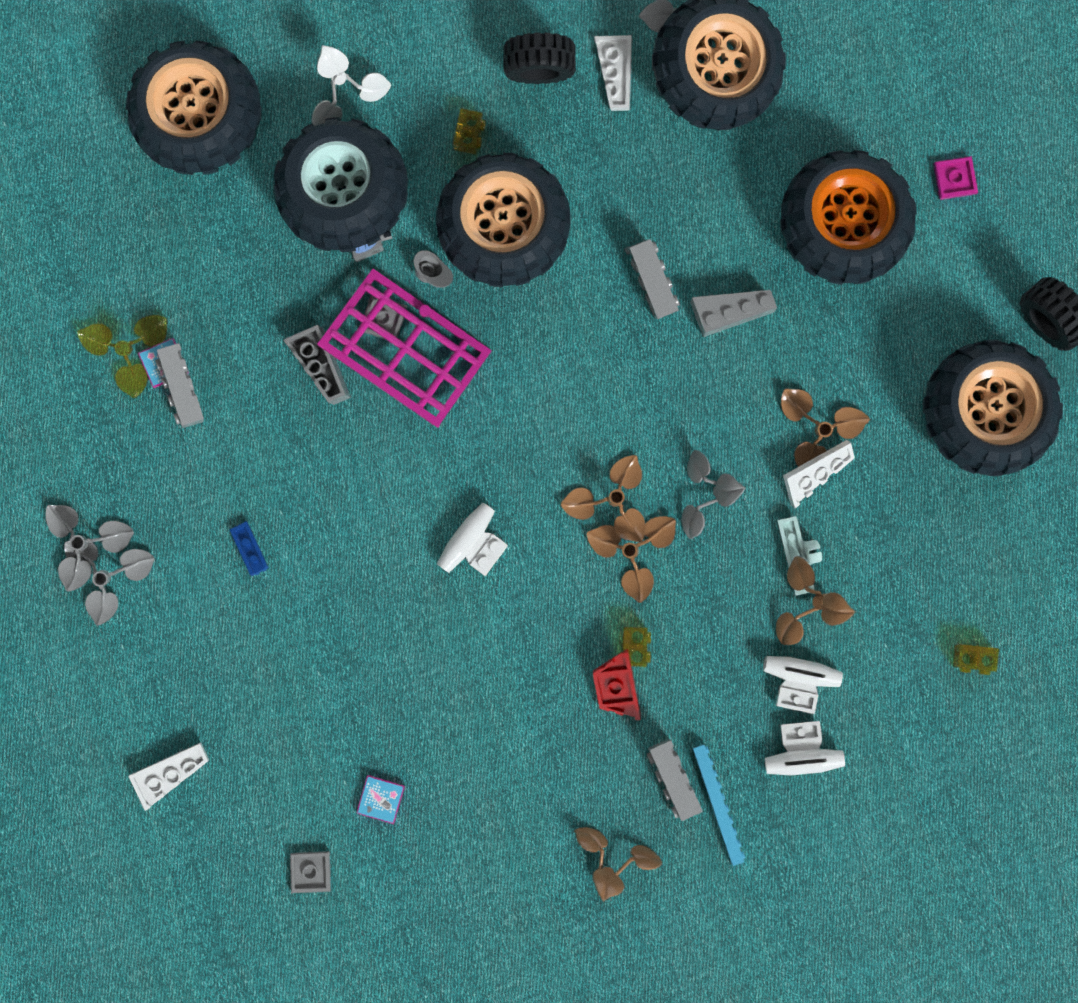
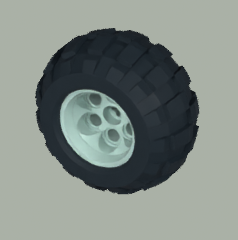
M339 117L326 118L323 124L314 126L311 123L302 128V134L296 139L291 138L284 146V156L281 161L277 160L274 173V199L281 217L291 231L302 241H306L315 248L325 251H356L357 247L366 244L369 247L378 242L380 236L387 230L390 231L398 222V216L404 209L408 197L407 171L398 149L380 130L370 128L367 123L353 118L348 122L341 121ZM347 167H353L352 171L345 172ZM329 169H335L332 174H326ZM359 181H364L362 186H356ZM327 186L324 191H318L319 187ZM332 200H337L335 205L329 204Z

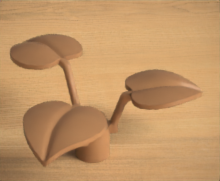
M785 389L781 396V408L789 420L799 421L804 416L816 425L815 433L818 435V438L814 443L803 442L795 450L794 459L798 467L826 452V449L823 446H817V443L823 437H829L834 427H837V433L841 437L852 439L862 432L870 418L858 409L843 407L834 414L836 423L831 425L829 422H818L806 414L813 406L812 398L806 391Z
M637 456L624 457L613 465L610 470V480L619 485L618 489L611 491L608 497L593 502V495L586 488H576L561 502L563 510L573 518L584 520L593 516V505L608 501L611 506H618L622 515L618 516L614 521L615 533L624 540L642 542L646 529L644 518L634 508L624 513L622 502L625 499V495L621 491L622 486L626 489H633L641 482L642 471Z
M667 516L652 518L645 524V536L648 539L637 544L626 543L624 546L619 545L621 538L615 533L614 526L604 525L587 532L589 544L598 555L607 558L613 557L616 554L617 548L622 549L625 557L631 559L635 571L629 570L622 577V587L638 603L643 602L650 595L654 585V578L649 569L642 568L638 570L635 558L639 554V547L650 541L657 548L669 546L675 537L676 520Z
M800 556L794 557L787 573L790 586L797 591L805 588L807 592L813 593L816 596L812 600L814 608L795 616V618L790 612L780 615L776 623V634L783 645H794L802 639L804 634L803 626L797 620L807 614L822 610V620L826 624L834 626L844 623L855 613L840 594L835 592L821 594L820 591L810 589L808 586H812L815 583L814 571L805 559Z
M587 827L578 828L574 831L576 839L583 849L589 852L600 851L599 868L593 873V881L603 901L623 892L624 883L618 875L632 861H635L636 866L644 870H653L662 864L660 857L653 850L643 845H636L631 849L633 857H630L615 873L610 867L603 868V848L608 845L606 837L598 830Z

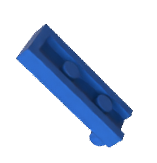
M246 521L230 529L249 574L257 576L260 572L267 571L269 566L249 523Z

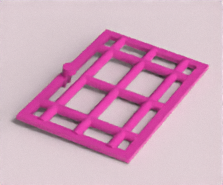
M375 269L371 270L321 340L317 342L320 348L437 428L440 427L441 422L492 351ZM374 280L387 288L384 293L371 286ZM366 291L378 299L367 316L354 308ZM395 293L418 309L422 317L431 318L462 341L459 345L455 344L390 299V296ZM385 304L416 325L405 342L373 321ZM349 314L362 322L350 339L337 331ZM368 327L399 348L388 366L356 345ZM422 330L453 351V354L443 368H440L411 348V345ZM332 337L344 345L341 351L329 344ZM470 345L480 352V355L476 358L465 351V348ZM352 350L381 370L383 373L380 377H377L347 355ZM405 354H408L437 374L426 392L394 371ZM460 356L472 364L461 382L449 374V371ZM388 377H391L420 397L419 402L415 403L386 383ZM443 380L456 387L445 405L432 397ZM427 403L440 411L436 417L424 409Z

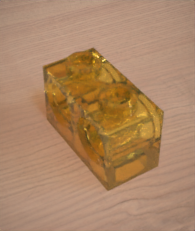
M460 108L453 140L454 150L476 154L477 148L480 149L482 143L480 132L484 131L486 124L482 112ZM470 120H475L477 122L474 126H469L467 124V122ZM465 138L473 139L470 144L463 142Z
M624 627L623 651L625 649L629 650L632 667H647V663L651 662V651H647V644H651V632H647V628ZM634 632L642 634V641L640 643L633 642L632 634ZM635 651L642 654V660L638 663L634 662L631 658L632 653Z
M956 644L954 668H959V672L971 673V670H979L978 674L991 675V672H997L999 648ZM964 654L970 656L968 664H965L962 660ZM984 656L989 658L988 666L982 664Z

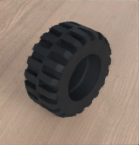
M547 32L526 33L524 35H517L514 38L511 37L505 42L503 47L504 74L510 80H515L519 83L523 82L524 84H550L565 81L567 78L570 79L576 71L575 44L571 38L565 35L561 36L560 34H550Z
M1045 277L1040 279L1021 296V312L1024 314L1025 320L1030 324L1029 326L1046 343L1061 351L1072 350L1078 345V295L1066 283L1060 282L1056 278Z

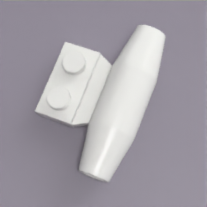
M485 503L478 506L464 520L449 540L437 565L450 573L466 557L470 566L486 576L508 546L494 534L485 533L495 511Z
M766 656L763 664L764 672L785 679L778 690L775 705L779 707L815 714L818 700L816 686L840 687L842 683L843 673L821 663L793 657Z
M820 721L780 725L782 743L787 752L765 758L766 774L800 775L821 773L845 766V757L842 750L819 749L822 742Z

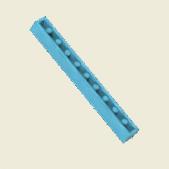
M704 744L694 747L692 749L731 864L735 866L744 863L745 855L740 850V841L736 839L737 832L732 827L733 820L728 815L729 808L724 803L725 796L720 791L721 784L716 780L717 773L712 768L714 764L712 758L708 756V753H710L709 749Z

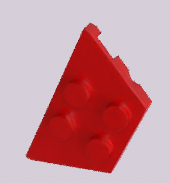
M625 649L593 670L599 709L613 711L622 716L626 714L635 717V720H641L629 650Z

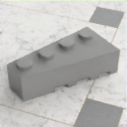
M651 239L625 248L626 254H631L632 256L631 265L633 270L640 274L638 281L643 291L646 290L647 292L645 297L654 318L659 319L679 311L677 307L680 305L678 298L671 292L670 288H673L669 277L666 278L664 274L666 268L662 259H658L656 253L659 251L655 241L652 242Z
M771 290L692 297L690 302L703 337L774 313L777 309Z
M316 325L284 339L283 341L291 349L296 359L299 360L328 403L335 405L351 398L336 358L317 345V342L325 334L324 328Z
M180 344L158 349V359L155 362L158 371H163L164 377L161 380L164 389H169L170 395L167 397L170 406L175 407L176 413L173 415L176 424H181L183 429L204 422L197 396L194 393L192 380L187 373L188 369L185 359L181 355Z
M667 739L649 747V753L646 755L650 764H655L657 768L655 775L659 783L662 781L664 783L665 789H663L667 801L671 799L674 807H671L675 818L679 817L681 821H684L703 812L692 786L689 784V779L681 766L679 756L673 749L672 741Z

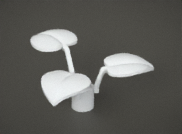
M322 45L317 61V70L321 76L331 78L333 103L324 100L316 106L312 115L313 125L317 126L325 123L326 118H342L341 108L335 106L337 104L336 84L342 85L348 80L355 87L361 89L359 93L361 99L373 102L386 95L391 87V83L379 73H369L362 79L361 85L357 84L344 72L349 65L346 55L338 49Z

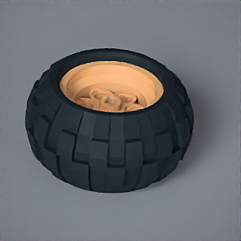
M687 0L667 18L655 39L654 53L652 54V70L655 74L657 90L660 96H663L669 104V108L674 114L689 121L693 126L719 131L745 125L760 116L769 107L775 96L778 95L783 83L782 77L783 71L786 69V54L783 52L781 44L783 39L778 27L775 28L768 19L770 15L763 8L754 6L748 0ZM709 39L715 42V48L708 45ZM727 42L734 47V50L727 48ZM697 55L704 57V63L698 62ZM720 56H722V60H725L722 64H720V60H717ZM737 59L741 62V68L735 66L734 60ZM704 74H711L712 81H707ZM724 75L730 77V84L724 82Z
M195 40L192 44H186L184 41L170 43V48L160 53L158 50L151 53L147 57L148 62L143 68L138 67L132 77L131 82L133 85L131 90L127 92L126 98L129 129L140 148L155 163L164 168L188 175H193V173L202 172L205 175L219 172L218 167L227 163L231 166L241 158L239 154L246 147L250 148L256 137L255 131L257 125L260 124L262 109L258 87L246 65L229 50L222 47L218 48L213 46L212 43ZM204 91H210L207 96H202ZM178 101V105L173 107L175 102ZM210 108H216L214 113H208ZM185 119L183 124H177L178 120ZM198 122H204L203 126L200 128H197L196 124Z
M503 152V155L491 156L487 154L480 156L476 161L459 168L454 173V177L444 186L439 197L440 201L436 211V226L441 246L449 261L463 272L465 276L476 282L486 283L492 287L519 286L529 283L530 280L543 275L553 266L567 244L570 230L568 199L555 175L551 174L541 163L532 158L526 159L518 156V154ZM504 199L513 200L509 205L502 202ZM490 203L494 205V208L486 210L484 206ZM523 210L527 214L524 217H518L517 212ZM506 214L507 220L502 219L500 221L499 215L504 216ZM488 222L490 226L487 229H483L480 227V224ZM515 229L523 231L519 236H515L512 232ZM501 234L504 236V239L496 241L494 237Z
M983 340L982 342L967 344L945 358L931 375L927 384L926 395L923 399V413L927 423L925 426L930 439L933 438L938 446V451L947 460L957 464L960 469L973 474L978 473L987 476L1011 474L1034 464L1054 443L1059 433V422L1063 416V402L1060 403L1058 393L1060 387L1056 377L1052 378L1046 369L1048 365L1039 356H1033L1026 351L1027 348L1013 342L1005 343L999 340ZM991 384L997 387V393L991 391ZM973 393L980 395V401L974 400ZM1007 395L1011 397L1013 404L1007 401ZM993 403H995L996 406H999L997 410H995L994 407H991ZM972 412L979 414V421L972 418ZM1006 414H1010L1013 417L1012 423L1006 420ZM989 422L995 424V432L989 429Z

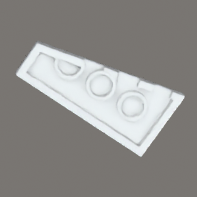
M594 36L611 111H629L632 36Z
M848 440L783 475L792 507L797 508L800 505L799 502L804 497L808 498L813 494L812 490L819 484H825L832 473H838L854 459L852 445Z
M200 742L130 774V781L144 810L149 809L183 780L209 761V758Z

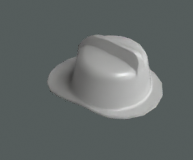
M422 250L414 256L415 275L420 281L430 283L435 287H447L452 283V271L434 253Z

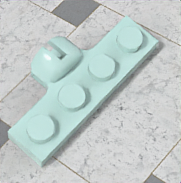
M797 516L777 520L789 567L796 556L805 559L809 565L821 562L822 552L810 554V551L820 549L819 542L816 540L803 541ZM814 585L808 586L810 589L814 590ZM805 588L801 591L794 590L795 595L809 593Z

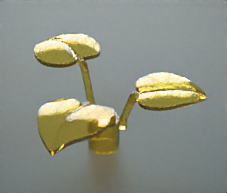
M150 315L141 318L134 327L135 333L140 337L129 343L123 340L118 341L116 344L110 343L113 337L112 332L103 324H92L78 330L77 334L81 344L91 354L97 356L105 355L108 352V346L115 348V352L118 355L124 357L128 367L123 366L118 369L115 381L123 392L132 398H137L146 387L148 375L143 365L135 364L132 366L128 358L133 350L132 345L141 340L150 347L162 343L167 335V318L160 315Z

